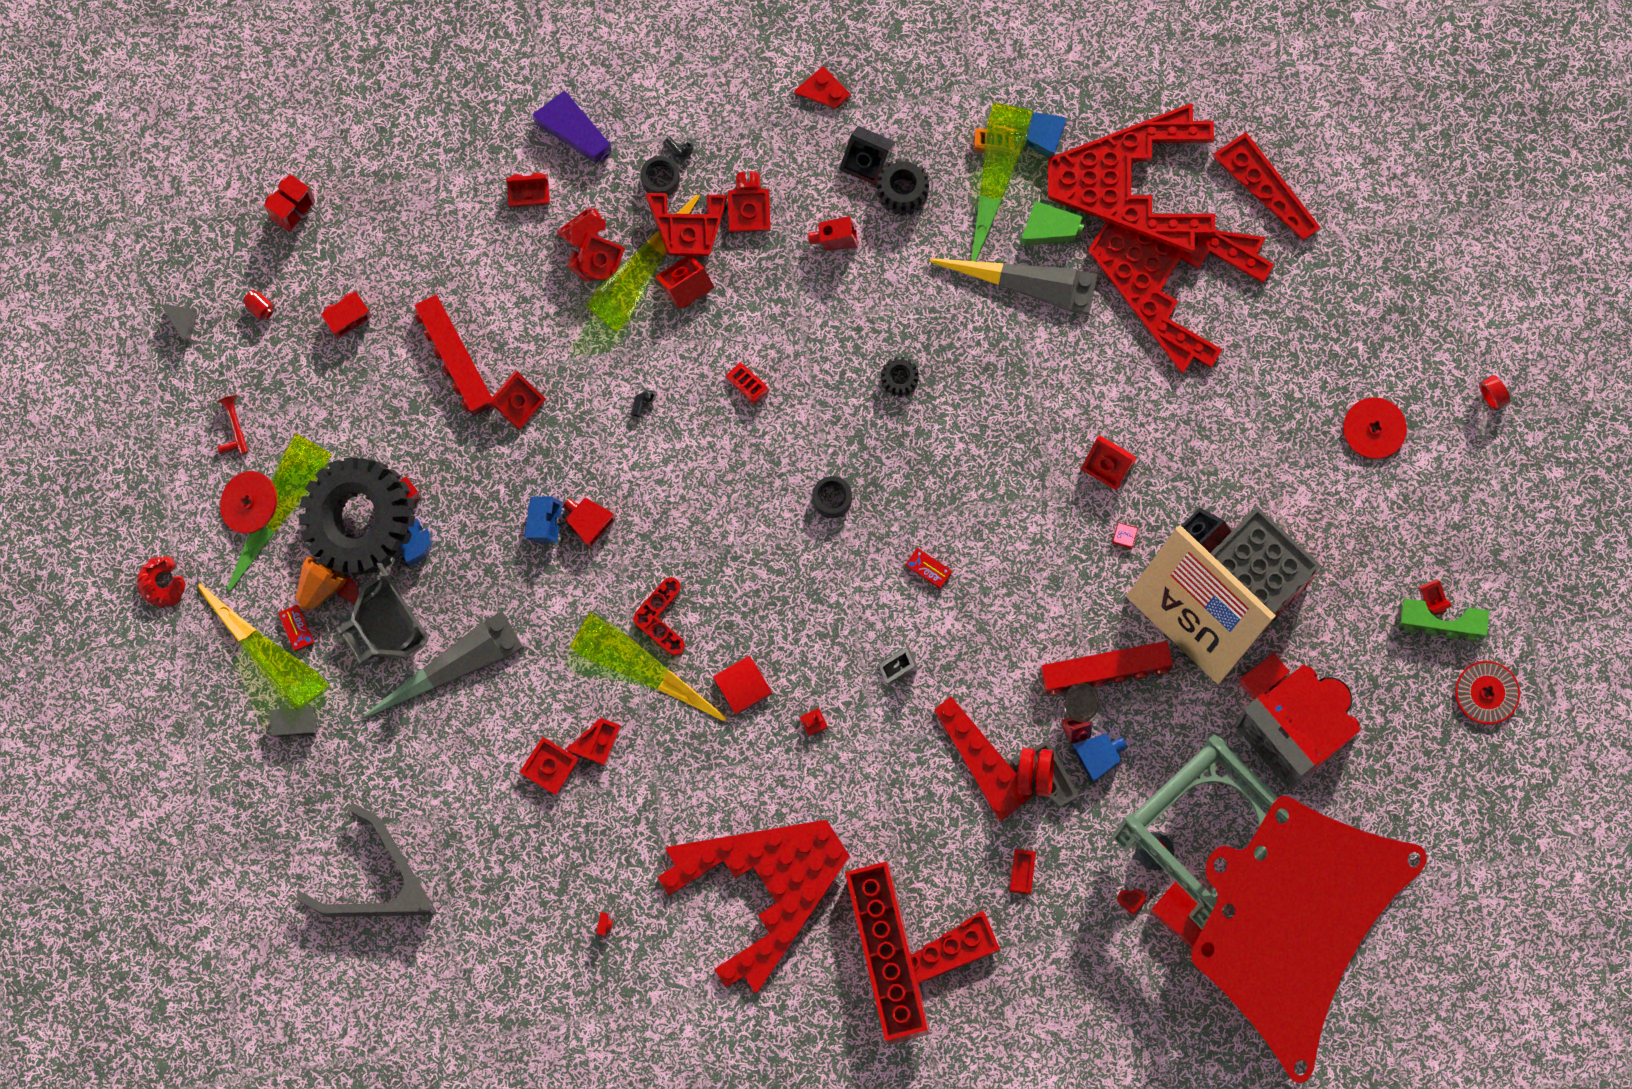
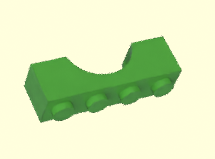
M1404 598L1401 602L1398 627L1403 628V631L1415 633L1416 630L1425 631V634L1430 636H1437L1440 633L1446 634V637L1450 639H1458L1460 636L1467 637V640L1471 642H1480V640H1484L1487 636L1489 611L1467 608L1459 619L1443 621L1430 613L1425 601Z

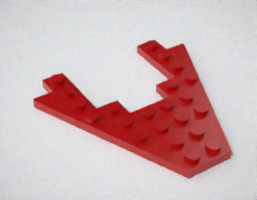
M1193 104L1182 106L1048 158L1049 200L1191 254L1195 253V236H1215V213L1152 214V195H1131V162H1152V143H1214V121H1193Z
M1106 221L1088 249L1090 256L1182 374H1184L1192 359L1211 369L1221 354L1222 349L1169 319L1178 304V300L1161 290L1179 261L1182 260L1199 270L1210 253L1261 283L1265 282L1274 267L1273 263L1257 255L1266 240L1265 237L1216 230L1215 236H1195V253L1191 254Z
M826 819L668 846L665 849L675 866L657 878L670 896L722 862L726 863L735 879L753 868L756 870L776 904L758 915L769 934L714 970L726 988L745 977L753 991L758 993L849 860L850 855Z

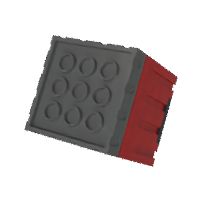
M1258 506L1210 553L1276 615L1265 630L1301 595L1303 590L1305 591L1310 586L1321 567V564L1311 558L1307 551L1296 544L1295 540L1285 531L1281 530L1279 525L1269 516H1266Z

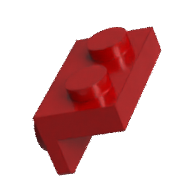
M539 172L533 173L530 176L514 174L506 178L509 208L550 205L547 174Z

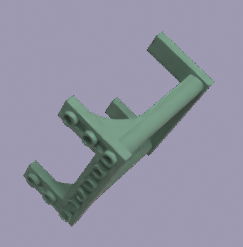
M1215 734L1207 740L1198 754L1134 814L1129 813L1111 836L1125 852L1137 841L1198 903L1188 916L1201 929H1203L1217 902L1216 889L1213 888L1208 892L1147 828L1185 792L1203 783H1221L1241 792L1252 804L1259 826L1274 801L1278 798L1274 794L1273 789L1269 785L1264 784L1258 778L1257 773L1253 769L1248 768L1243 763L1242 758L1237 753H1233L1227 747L1226 742ZM1219 763L1226 769L1224 777H1218L1215 772V768ZM1208 773L1211 777H1206L1203 774ZM1230 774H1232L1233 777L1237 779V781H1232L1230 779ZM1260 805H1262L1267 810V812H1263L1260 809ZM1284 808L1276 812V820L1280 824L1288 820V812ZM1258 846L1254 851V856L1258 861H1263L1267 856V850L1264 846Z

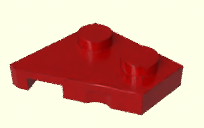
M824 66L794 90L796 96L809 98L813 102L823 103L833 109H837L851 97V94Z
M600 718L589 730L582 733L581 737L573 744H570L566 751L605 766L621 725Z

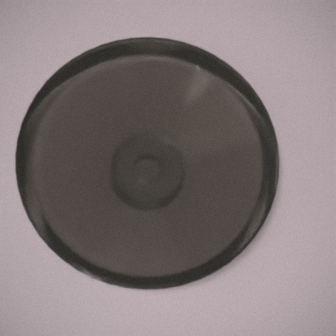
M1080 683L1072 686L1067 691L1064 698V709L1072 720L1086 722L1092 719L1098 712L1100 699L1097 691L1092 686Z

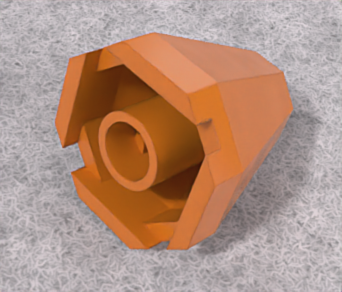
M313 556L307 557L302 565L295 597L299 602L298 606L306 611L317 609L341 589L347 581L346 577H342L343 574L341 572L332 570V567H326L321 563H316L317 558Z

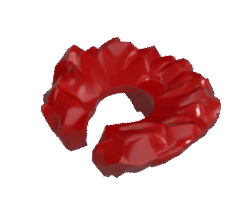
M165 556L149 559L148 563L140 568V572L136 576L138 577L137 589H139L142 599H146L147 603H151L153 606L158 605L159 608L177 605L185 591L186 584L183 576H173L171 584L166 588H159L156 585L155 580L158 574L162 572L169 573L176 568L177 564L174 563L172 557Z

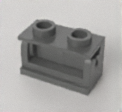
M298 704L297 708H289L288 705L276 706V709L270 710L271 736L288 737L317 734L316 713H314L316 709L310 707V704Z

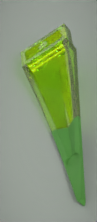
M993 102L987 125L982 182L971 261L976 262L1028 138L1034 115L1033 110Z
M298 433L293 434L286 449L282 452L271 479L277 491L276 511L264 528L249 534L228 584L227 591L234 587L263 546L307 492L305 488L310 480L315 481L317 479L315 474L321 468H325L332 453Z

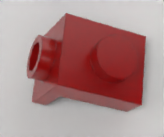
M1436 579L1418 587L1421 598L1426 602L1430 613L1435 615L1443 614L1447 611V608L1452 607L1451 602L1446 599L1440 580Z

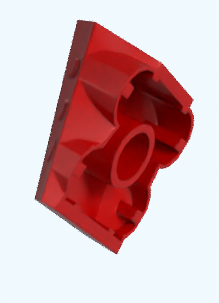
M589 207L558 229L557 234L571 245L581 248L586 232L596 235L601 230L606 231V220L601 217L596 208Z

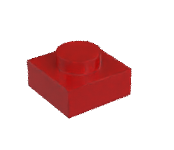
M600 912L596 934L599 937L606 938L607 932L611 933L613 920L610 919L609 913Z

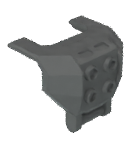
M377 563L381 571L379 575L361 587L351 619L336 629L356 656L355 660L359 666L374 657L409 658L423 649L429 640L424 628L402 598L381 563ZM354 628H357L370 648L364 653L350 633Z

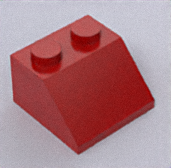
M692 256L682 258L655 276L673 304L679 309L690 306L694 300L707 295L710 290L715 288L705 268Z

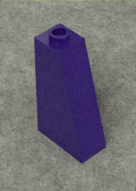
M565 90L532 114L536 125L594 163H597L599 160L604 161L610 156L612 151L611 144Z

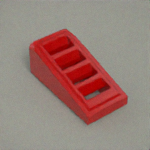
M741 362L725 375L753 405H756L769 393V388ZM742 370L743 373L735 379L733 376ZM747 375L749 378L740 384L739 382ZM753 381L754 384L746 389L745 387ZM757 386L760 388V389L757 390L754 394H751V393H750V392H752Z

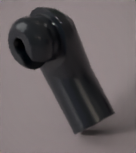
M646 390L636 395L631 415L641 417L643 407L656 399V393L652 390Z

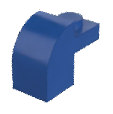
M415 519L414 527L408 526L412 534L409 543H402L400 546L404 549L402 554L409 567L425 559L432 547L430 532L428 528L420 532L423 528L418 519Z

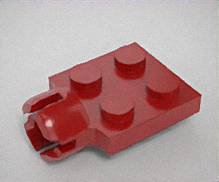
M745 171L737 173L736 188L728 190L729 233L771 231L769 189L761 188L758 172L750 171V182H746Z

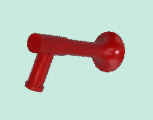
M238 395L227 396L217 401V403L223 404L227 410L235 438L233 442L217 446L220 455L237 448L239 455L248 453L245 438L235 411V400L238 398Z

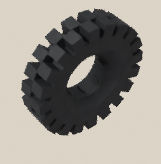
M349 457L344 458V461L335 460L329 463V469L321 468L315 474L318 480H310L305 488L310 493L309 497L302 496L300 507L306 508L305 514H299V525H306V530L301 531L303 541L310 542L311 545L307 549L312 556L320 557L318 562L326 567H332V570L353 574L378 572L377 563H381L384 568L392 564L391 558H399L404 551L400 547L401 544H408L412 536L411 533L407 532L408 526L414 527L415 516L409 515V510L415 509L413 498L406 497L410 490L406 482L399 481L401 476L395 470L388 469L389 466L381 462ZM358 494H364L366 499L371 500L374 505L375 521L371 530L365 536L360 535L358 539H355L343 527L342 512L350 498L358 497Z

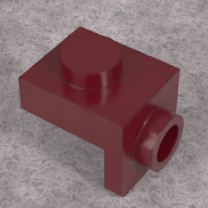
M1081 714L1061 720V726L1071 744L1091 738L1092 725L1090 722H1085Z

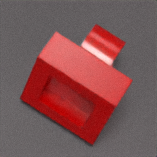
M819 708L799 717L808 737L828 728Z

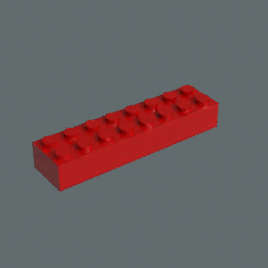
M885 861L845 872L885 1042L891 1045L930 1035L931 1032L889 863Z

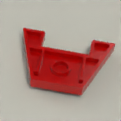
M646 193L645 197L668 256H709L711 254L728 195H707V214L668 213L666 193Z

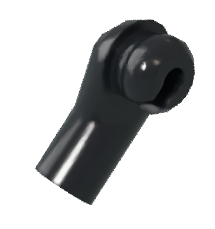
M671 137L666 138L663 142L675 157H688L694 149L690 142L678 145Z

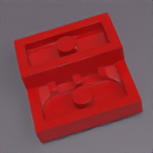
M750 655L713 676L714 681L735 715L773 694Z

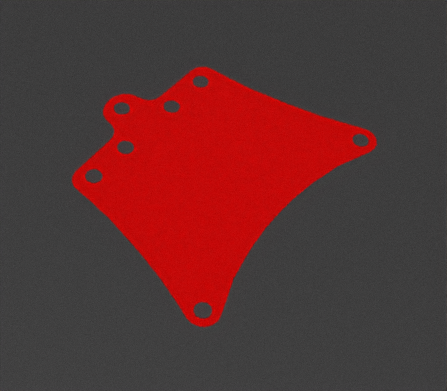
M1280 796L1272 804L1246 848L1237 850L1229 846H1220L1209 856L1205 873L1208 881L1216 889L1217 902L1193 946L1191 959L1193 964L1216 984L1252 1023L1267 1042L1292 1081L1304 1083L1309 1080L1314 1071L1321 1031L1333 996L1353 954L1372 924L1395 895L1422 872L1427 863V855L1425 850L1417 844L1381 837L1322 815L1289 796ZM1284 808L1288 812V820L1280 824L1276 820V812ZM1258 846H1264L1267 850V856L1263 861H1258L1254 856V851ZM1412 852H1416L1420 856V863L1416 867H1411L1408 863V857ZM1219 857L1224 858L1227 862L1226 870L1222 873H1218L1214 869V862ZM1226 904H1232L1235 908V914L1230 919H1226L1222 915V909ZM1210 942L1214 946V953L1206 958L1201 953V947L1204 943ZM1299 1060H1303L1307 1064V1070L1303 1075H1297L1294 1070V1066Z

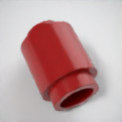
M251 290L243 299L245 308L259 320H267L274 313V305L260 292Z

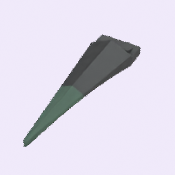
M501 611L488 620L482 621L364 714V717L373 716L431 689L505 660L522 650L524 646L505 614Z

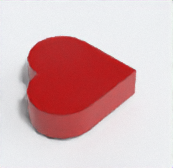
M1134 889L1132 891L1122 890L1117 896L1119 905L1132 916L1146 900V895L1141 889Z

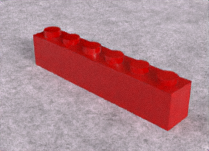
M437 294L415 304L416 312L413 314L418 324L423 323L426 329L423 333L427 341H432L435 345L432 350L438 360L442 358L445 364L442 366V369L447 377H452L454 383L451 385L456 395L461 394L463 398L461 404L465 412L470 411L474 417L493 407L488 403L492 396Z
M1168 641L1044 664L1041 665L1040 671L1045 694L1051 693V696L1063 694V690L1072 689V692L1084 690V686L1093 685V688L1105 686V682L1114 681L1115 684L1126 682V678L1135 677L1138 680L1148 677L1147 674L1156 673L1157 676L1169 673L1168 670L1172 669L1173 663Z

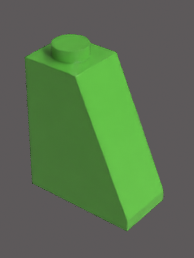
M1035 201L1021 239V245L1075 242L1076 236L1081 237L1084 225L1081 224L1082 216Z

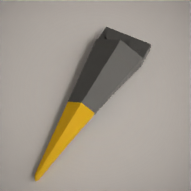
M930 259L932 264L1000 285L1063 310L1090 315L1098 274L1071 268Z

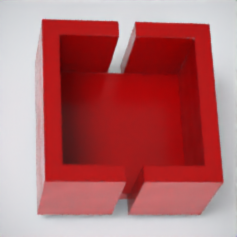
M289 174L279 182L278 191L268 195L264 207L270 219L290 233L301 219L292 210L296 209L304 215L313 205L315 199L307 185Z

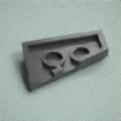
M1049 740L1034 747L1037 754V762L1042 749L1054 750ZM1054 751V775L1050 798L1060 807H1063L1080 796ZM1021 755L1010 760L1017 767L1019 766Z

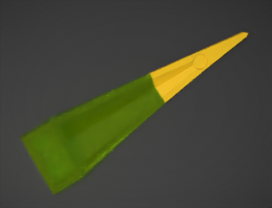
M700 194L695 195L677 214H689L699 199ZM659 231L598 287L584 305L614 333H618L630 318L666 253Z
M198 584V590L280 697H284L296 711L329 689L330 685L315 669L268 639L228 608L204 586Z
M593 611L588 613L570 644V649L587 660L660 690L722 721L727 720L723 714L612 622H608Z

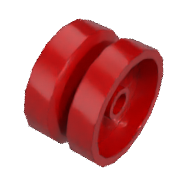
M1022 748L1018 766V793L1020 795H1031L1036 782L1037 795L1050 797L1054 775V750L1042 749L1037 762V754L1034 748Z

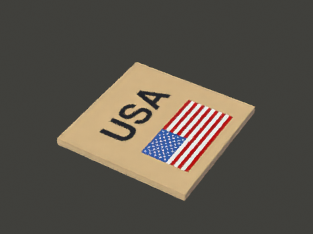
M1178 526L1126 595L1144 615L1218 685L1276 616L1182 526Z

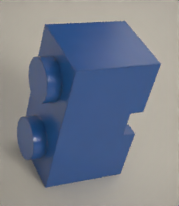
M552 496L530 497L527 509L525 538L534 543H557L559 526L556 523L557 518H561L563 502Z

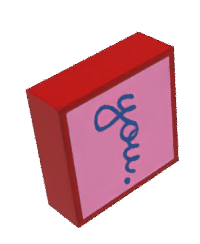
M1118 522L1112 544L1132 549L1138 528Z

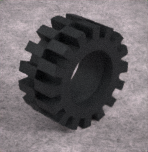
M894 357L893 361L890 359L887 364H884L881 371L882 386L886 389L887 393H891V396H908L917 387L919 371L916 369L915 363H911L912 360H905V357H901V359ZM895 371H905L908 375V380L904 384H896L892 380V374Z

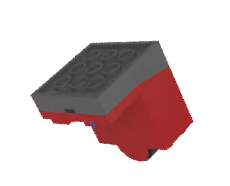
M1305 664L1265 695L1263 692L1248 704L1234 724L1236 729L1289 791L1339 752L1361 731L1358 720L1354 716L1350 717L1347 714L1353 702L1352 693L1348 686L1340 679L1334 677H1324L1318 680L1316 672Z

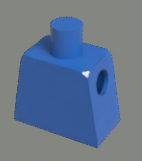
M1035 112L1030 122L1018 119L1015 131L1026 134L1024 138L1025 146L1050 158L1056 153L1067 118Z
M1103 734L1078 742L1073 745L1072 749L1093 784L1120 764L1121 759L1118 753L1128 747L1122 737L1111 742L1108 735Z

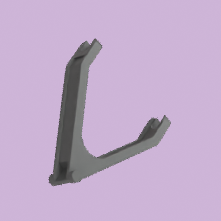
M354 803L351 804L348 810L354 816L375 827L403 874L404 885L401 893L396 899L388 903L323 904L302 892L296 898L301 904L326 917L432 916L436 911L384 823L377 815Z

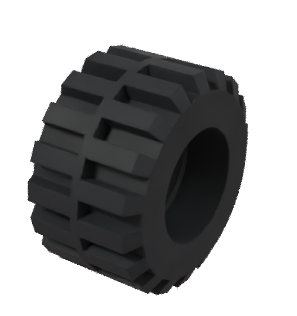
M901 158L896 159V163L890 161L888 162V167L884 166L882 173L878 175L877 196L880 198L879 202L881 205L885 204L887 211L892 209V214L897 215V211L901 212V216H904L907 211H909V214H913L914 209L919 211L921 205L926 203L929 193L928 174L924 172L922 165L917 166L918 162L916 161L910 163L907 158H905V161H901ZM898 179H907L915 185V189L909 194L901 195L892 190L891 184Z

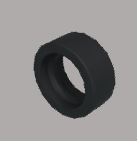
M662 155L654 156L648 159L642 166L640 172L641 182L647 193H666L669 196L678 188L680 182L679 168L669 157ZM656 166L669 168L673 176L671 182L665 187L653 186L648 180V174L652 168Z
M837 476L822 478L813 488L812 501L814 508L824 517H841L851 507V487L844 479ZM830 485L838 486L845 495L843 504L835 509L826 508L820 501L821 491Z

